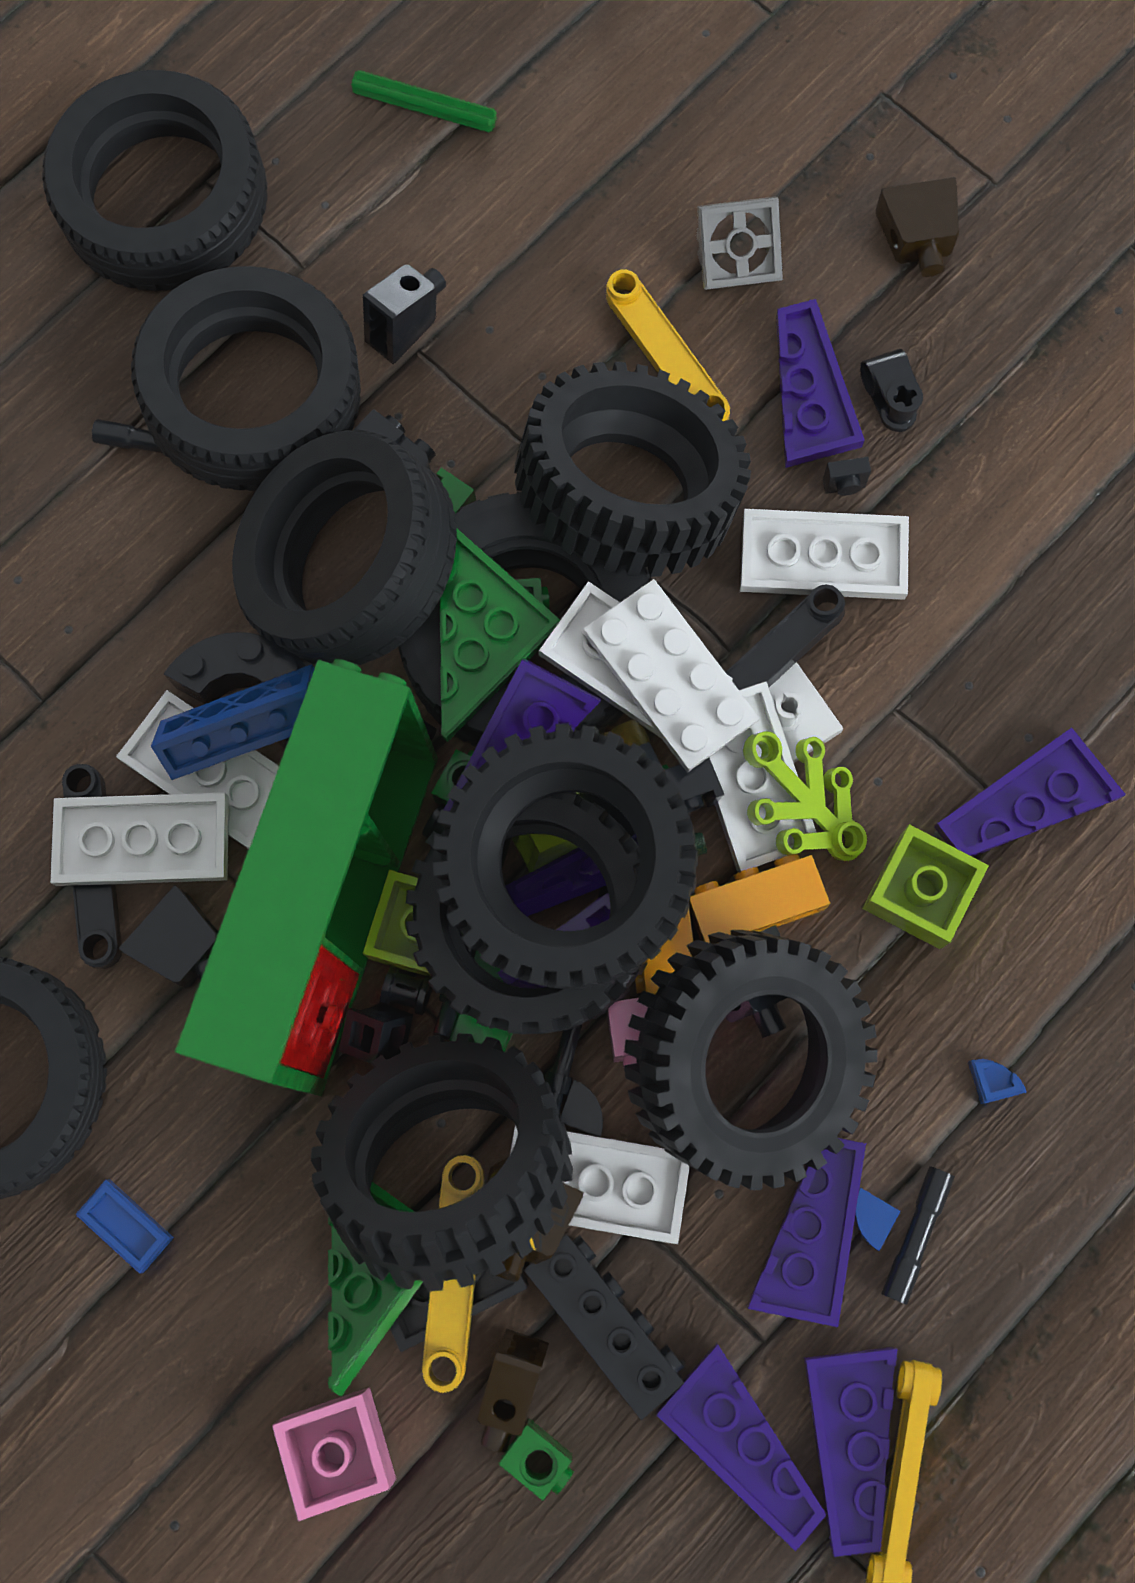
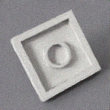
M797 662L769 687L793 763L798 761L795 748L800 740L817 737L824 744L842 732V725ZM808 744L807 746V752L809 754L813 751V748L810 744Z

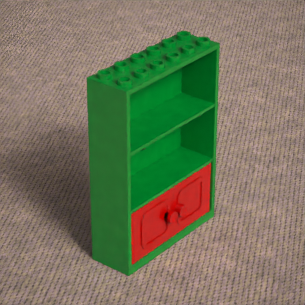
M334 659L333 664L321 660L317 661L174 1051L270 1084L317 1096H322L342 1038L347 1009L353 1006L369 960L363 954L388 872L389 870L396 872L400 870L438 760L411 689L406 686V681L388 673H379L378 678L360 673L361 668L341 659Z

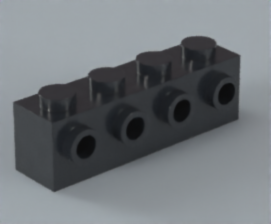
M566 1233L550 1259L539 1264L530 1263L524 1271L640 1420H643L684 1384L681 1375L678 1373L684 1366L667 1344L662 1349H659L650 1338L649 1334L655 1329L638 1307L630 1312L620 1300V1297L626 1292L613 1275L607 1271L601 1276L590 1262L596 1257V1254L579 1234L573 1240Z

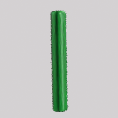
M361 70L355 71L352 78V91L358 95L486 132H492L497 121V112L493 108Z

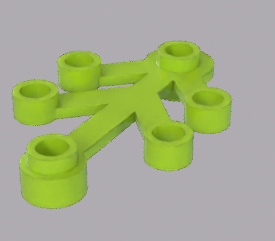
M764 731L749 736L743 747L745 760L753 767H764L796 801L774 803L767 798L754 800L747 808V816L750 822L761 826L771 824L775 820L813 819L825 832L803 834L801 830L796 828L782 830L776 837L778 851L784 855L799 854L803 850L827 849L831 856L840 861H849L857 858L866 847L867 835L864 828L852 820L850 788L853 784V777L851 772L846 767H836L827 770L823 777L822 759L825 755V746L817 737L805 738L800 740L795 748L798 760L805 764V785L781 760L782 744L774 733ZM756 744L761 748V757L757 754ZM808 744L813 748L812 757L807 752ZM836 773L841 778L840 786H838L835 782ZM824 786L829 792L834 794V814L825 805ZM760 805H762L766 811V816L764 819H762L759 815ZM842 834L845 837V845L842 843ZM789 835H791L794 839V846L792 849L789 847L787 842Z

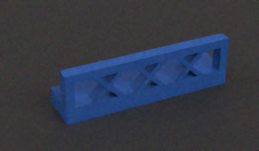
M312 664L161 720L151 748L171 780L289 738L315 668Z

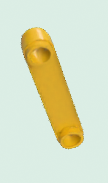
M627 269L615 271L606 284V300L657 373L659 370L670 373L668 382L675 385L678 384L681 378L691 383L688 392L693 395L702 390L710 396L706 405L712 407L719 404L725 410L722 421L729 420L730 406L727 399L643 286L638 276ZM621 289L629 290L630 293L620 294L617 293V291Z
M463 1155L451 1159L446 1164L442 1174L439 1208L457 1203L484 1186L485 1173L479 1161L473 1157ZM461 1163L470 1164L476 1172L475 1183L467 1190L458 1189L452 1181L453 1170ZM456 1279L444 1281L443 1290L430 1291L422 1374L426 1385L440 1393L450 1392L457 1388L464 1379L467 1365L474 1285L460 1288ZM444 1356L454 1362L456 1366L455 1379L444 1382L435 1377L432 1371V1364L437 1357Z
M903 1360L899 1368L896 1392L897 1398L903 1399L884 1516L881 1551H879L878 1555L872 1553L870 1556L866 1583H911L912 1565L911 1562L906 1561L929 1405H937L942 1385L941 1369L933 1367L929 1363Z

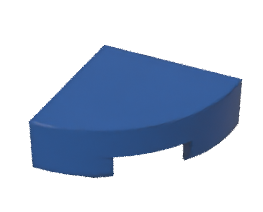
M988 1059L968 1061L981 1104L1027 1092L1020 1078L1005 1066Z
M859 1188L855 1214L856 1224L863 1239L872 1248L880 1251L901 1211L866 1190Z

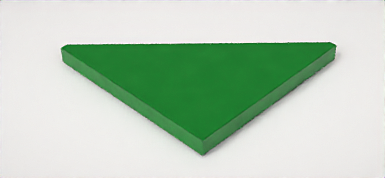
M457 528L453 568L440 598L441 735L446 742L513 677L523 658L529 661L540 650L560 622L556 615Z
M372 1182L370 1193L377 1204L393 1210L414 1212ZM328 1217V1225L332 1227V1249L328 1250V1285L332 1288V1312L328 1313V1350L332 1352V1376L328 1378V1388L342 1396L423 1281L415 1280L412 1289L409 1290L397 1287L390 1272L384 1280L371 1275L365 1262L359 1265L351 1256Z

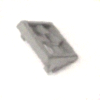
M778 197L697 206L699 228H697L696 236L699 243L698 257L702 266V280L705 290L783 280ZM745 213H751L760 218L764 223L766 234L754 235L751 230L747 229ZM732 214L733 230L728 233L726 239L711 241L717 224L726 216ZM746 232L752 240L750 251L742 256L733 254L730 249L732 237L736 233ZM757 248H766L767 255L764 261L756 269L749 272L748 259L755 253ZM727 252L731 258L735 259L736 274L729 273L720 268L712 254Z

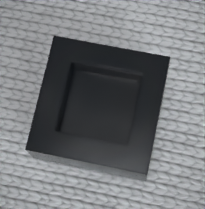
M861 457L828 462L822 479L825 494L837 492L838 495L847 496L865 488L871 474L869 458Z

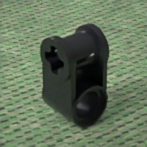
M896 349L862 361L860 363L861 379L864 388L873 400L881 422L886 428L895 432L910 429L916 421L917 410L923 401V393L911 370V365L905 351Z

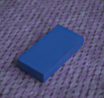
M105 1179L75 1214L139 1274L144 1273L174 1238L110 1179Z

